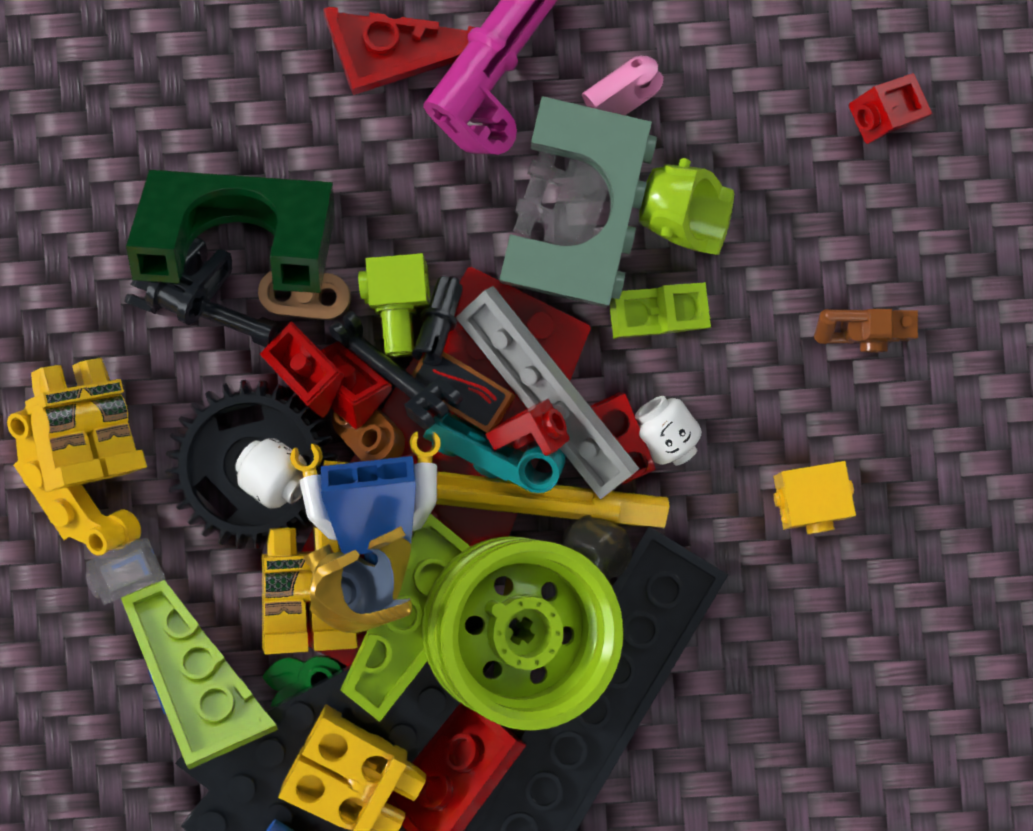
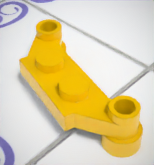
M25 406L23 410L15 412L8 417V430L16 438L18 461L13 466L64 541L73 538L86 544L91 553L100 556L113 549L122 550L139 540L141 526L133 513L121 509L108 516L101 514L82 484L45 492L31 426V415H28Z

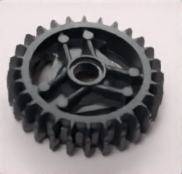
M241 380L240 393H235L233 387L225 383L222 385L223 398L220 399L212 391L205 393L209 403L208 407L197 402L191 403L190 406L197 417L195 419L183 416L179 418V421L187 428L185 434L172 433L170 437L176 442L181 443L180 450L166 452V456L178 460V467L167 469L165 473L170 476H179L180 483L169 488V492L184 493L186 498L176 508L178 510L193 508L195 512L187 522L190 525H194L204 520L206 524L201 533L203 536H210L218 529L220 530L218 543L225 545L234 535L236 536L237 549H244L248 542V537H252L254 547L258 550L263 549L265 536L269 535L271 528H296L297 537L299 535L295 526L297 521L306 527H311L313 523L307 517L303 496L298 502L293 504L287 502L279 508L270 509L241 489L237 481L236 462L242 451L253 441L261 442L268 438H275L292 450L298 448L299 454L310 457L311 464L314 460L311 443H314L320 447L323 455L321 464L316 468L318 475H321V466H323L324 460L334 461L338 459V456L324 452V446L334 441L333 436H319L318 431L327 424L326 420L320 419L311 422L309 418L313 415L314 411L308 406L300 410L298 405L301 398L296 393L286 401L284 400L286 388L283 385H277L272 395L268 394L269 387L267 381L260 380L256 392H252L250 382L248 380ZM261 405L264 420L225 430L220 429L218 418L225 413ZM206 477L238 509L230 518L219 513L204 496L199 484Z

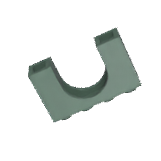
M544 96L541 97L531 141V149L579 160L595 169L607 185L611 202L610 214L606 225L595 237L578 245L560 246L510 234L500 275V283L605 308L610 305L611 298L620 299L625 279V272L617 271L621 253L630 254L636 227L628 226L632 208H641L646 189V182L639 180L642 162L651 164L657 136L649 135L651 121Z

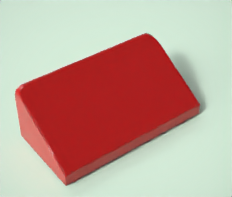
M291 321L266 346L260 355L309 408L324 418L330 410L344 374Z
M337 341L320 350L344 374L330 408L357 430L365 424L392 391V385Z

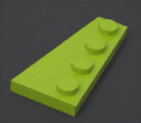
M431 513L423 527L412 533L409 562L397 600L411 599V614L367 631L340 691L379 722L427 662L422 640V619L425 603L435 580L450 561L470 547Z
M165 580L121 598L189 770L278 730L277 725L268 713L257 702L248 687L237 676L224 656L207 637Z

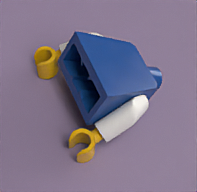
M418 431L411 436V450L418 456V463L413 464V456L321 466V475H318L316 470L323 459L320 447L311 443L314 460L308 466L299 461L298 448H294L290 455V461L296 469L303 473V478L299 482L308 519L328 539L337 540L343 554L356 550L359 554H364L365 561L375 566L378 562V556L368 549L371 540L401 526L405 533L403 538L411 544L412 531L423 527L437 501V465L432 463V456L438 452L441 444L437 433L433 432V447L428 452H422L417 447Z

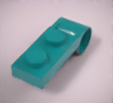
M448 413L442 419L434 416L435 424L426 430L423 436L431 441L433 445L432 435L433 432L437 433L441 442L438 451L451 457L459 456L473 463V467L480 474L489 478L499 477L505 481L509 480L533 493H545L551 490L556 485L565 465V454L560 448L554 453L545 456L536 440L528 445L525 452L514 449L510 444L494 451L485 435L486 432L451 413ZM542 458L551 465L552 471L548 473L537 471L532 466L531 459Z

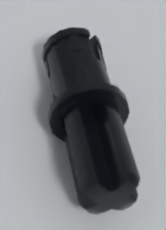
M441 276L438 278L429 306L420 315L423 324L416 345L413 348L412 356L419 361L422 353L426 352L422 361L423 364H440L449 332L453 331L457 325L454 315L463 287L459 284L460 281L456 277Z

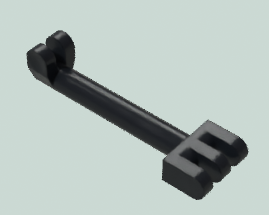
M132 280L131 286L147 291L150 282ZM134 294L126 295L125 303L156 314L157 309L146 304L145 296L142 299ZM211 301L206 305L200 316L249 335L254 343L266 347L273 340L275 333H279L282 324L268 318L261 317L256 319Z
M349 311L343 316L344 326L336 321L329 327L333 338L411 398L404 404L407 416L424 430H428L435 424L433 417L427 410L439 419H442L449 413L448 407L441 399L454 408L463 402L460 393L441 377H438L426 387L362 337L363 326L361 320L353 311Z

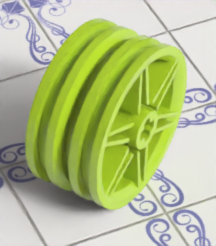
M512 536L498 537L482 541L467 548L450 561L441 571L425 603L422 619V640L425 655L434 676L454 699L499 725L519 730H542L559 726L578 717L589 709L606 690L617 669L621 656L623 620L617 597L609 581L600 569L581 553L561 544ZM501 576L506 577L503 595L498 594L494 587L496 579ZM546 582H551L556 589V594L553 597L544 599L541 594V588ZM471 616H479L483 621V627L468 633L465 629L466 620ZM512 620L517 621L516 625L520 629L517 636H513V631L509 627ZM569 626L572 630V638L569 643L563 645V627ZM495 661L493 678H486L483 674L485 664ZM544 667V678L538 683H533L530 679L531 671Z

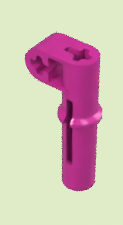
M500 0L480 28L475 27L468 33L467 46L424 102L423 107L426 113L465 152L499 155L507 152L513 146L517 133L515 120L491 91L505 72H510L516 68L518 64L517 55L558 0ZM470 121L472 123H483V125H467V123Z

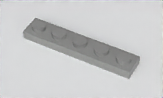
M494 286L484 290L455 317L527 408L549 398L553 408L561 413L566 422L570 440L560 449L600 499L640 469Z

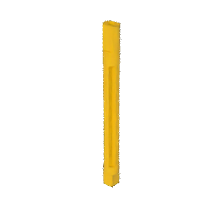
M324 460L323 466L345 464L346 462ZM437 471L436 504L660 529L665 528L670 507L668 498L662 496L611 491L600 499L593 489L555 485L545 493H533L509 480L505 481L501 478Z

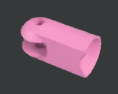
M642 55L636 56L584 91L582 97L587 107L626 116L659 92L663 84V76L658 71V63L655 59Z

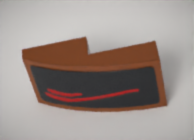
M444 351L442 353V360L438 365L423 364L424 354L412 376L426 387L438 377H441L454 387L462 396L463 402L454 408L441 399L451 412L486 433L500 423L516 397L514 394Z

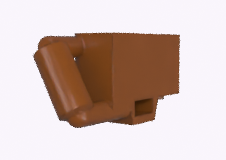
M825 309L819 315L814 339L820 344L859 343L860 352L863 353L888 352V343L910 341L918 338V310ZM837 321H841V332H834Z

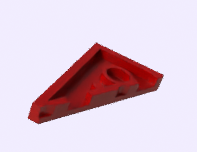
M336 7L323 9L324 18L353 95L454 63L468 44V33L471 29L475 28L468 26V30L440 27L439 22L407 17L392 19L385 14L372 12L369 13V16L340 13Z

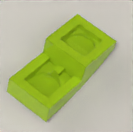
M706 282L663 285L654 289L626 290L621 292L619 300L611 298L609 305L613 339L711 328Z

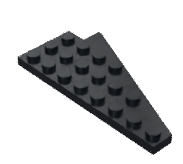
M471 616L465 622V629L468 633L483 627V621L479 616ZM512 620L509 624L513 631V636L520 630L516 625V620ZM427 661L379 722L340 691L351 665L264 710L277 725L278 730L190 770L181 755L175 764L208 789V792L187 816L181 827L186 831H266L276 818L295 831H352L339 827L278 798L284 779L301 748L305 745V741L325 705L327 704L341 712L342 718L367 732L384 738L393 746L397 745L407 750V761L412 763L460 702L454 699L441 686ZM490 661L485 664L483 668V674L488 670V668L492 665L494 661Z

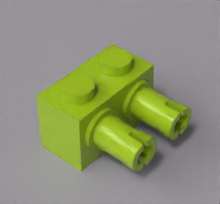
M420 253L365 258L366 271L358 272L360 297L365 300V304H369L377 315L382 317L385 354L389 358L411 357L415 347L413 315L428 308L431 300L428 265L424 255Z

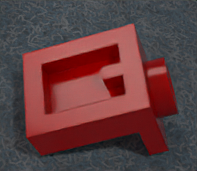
M914 73L876 85L849 103V109L866 144L878 140L889 132L920 122L932 115V111Z
M549 398L504 420L485 434L494 451L509 443L512 444L514 449H518L535 439L545 456L554 453L570 440L566 422L561 413L553 408Z

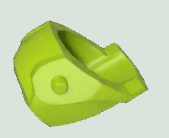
M686 158L680 159L679 165L664 164L663 167L653 168L646 181V189L641 208L639 209V223L674 244L693 251L719 255L730 224L735 195L734 190L722 186L713 172L705 168L690 167L691 161Z

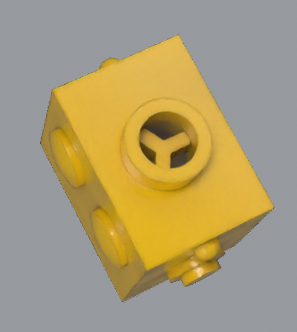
M845 461L781 471L773 476L776 493L773 494L774 503L780 509L783 530L806 526L807 535L835 530L833 521L845 520L856 516L852 497L854 487L852 481L849 480Z

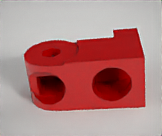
M618 392L590 405L592 410L640 468L622 482V485L656 470L647 444L639 436L640 428L625 393Z

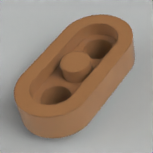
M272 271L262 278L258 287V296L261 304L268 311L279 316L330 321L342 317L348 311L351 304V291L348 285L340 277L330 273H324L321 293L291 291L290 298L283 302L277 299V290H273ZM326 290H333L337 295L336 302L331 306H324L321 302V295Z

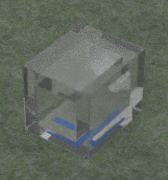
M148 538L137 539L86 562L89 573H86L89 589L95 598L101 597L104 605L116 602L127 595L166 580Z

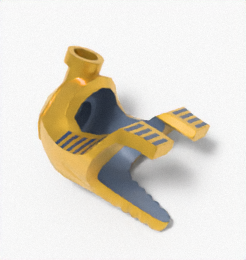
M402 527L395 528L369 542L368 549L378 556L376 566L359 557L360 554L356 550L346 554L342 552L334 553L330 544L305 555L306 564L310 566L313 574L310 584V611L332 628L346 633L366 631L409 616L412 612L411 599L397 600L411 552L410 542L403 538L405 533Z

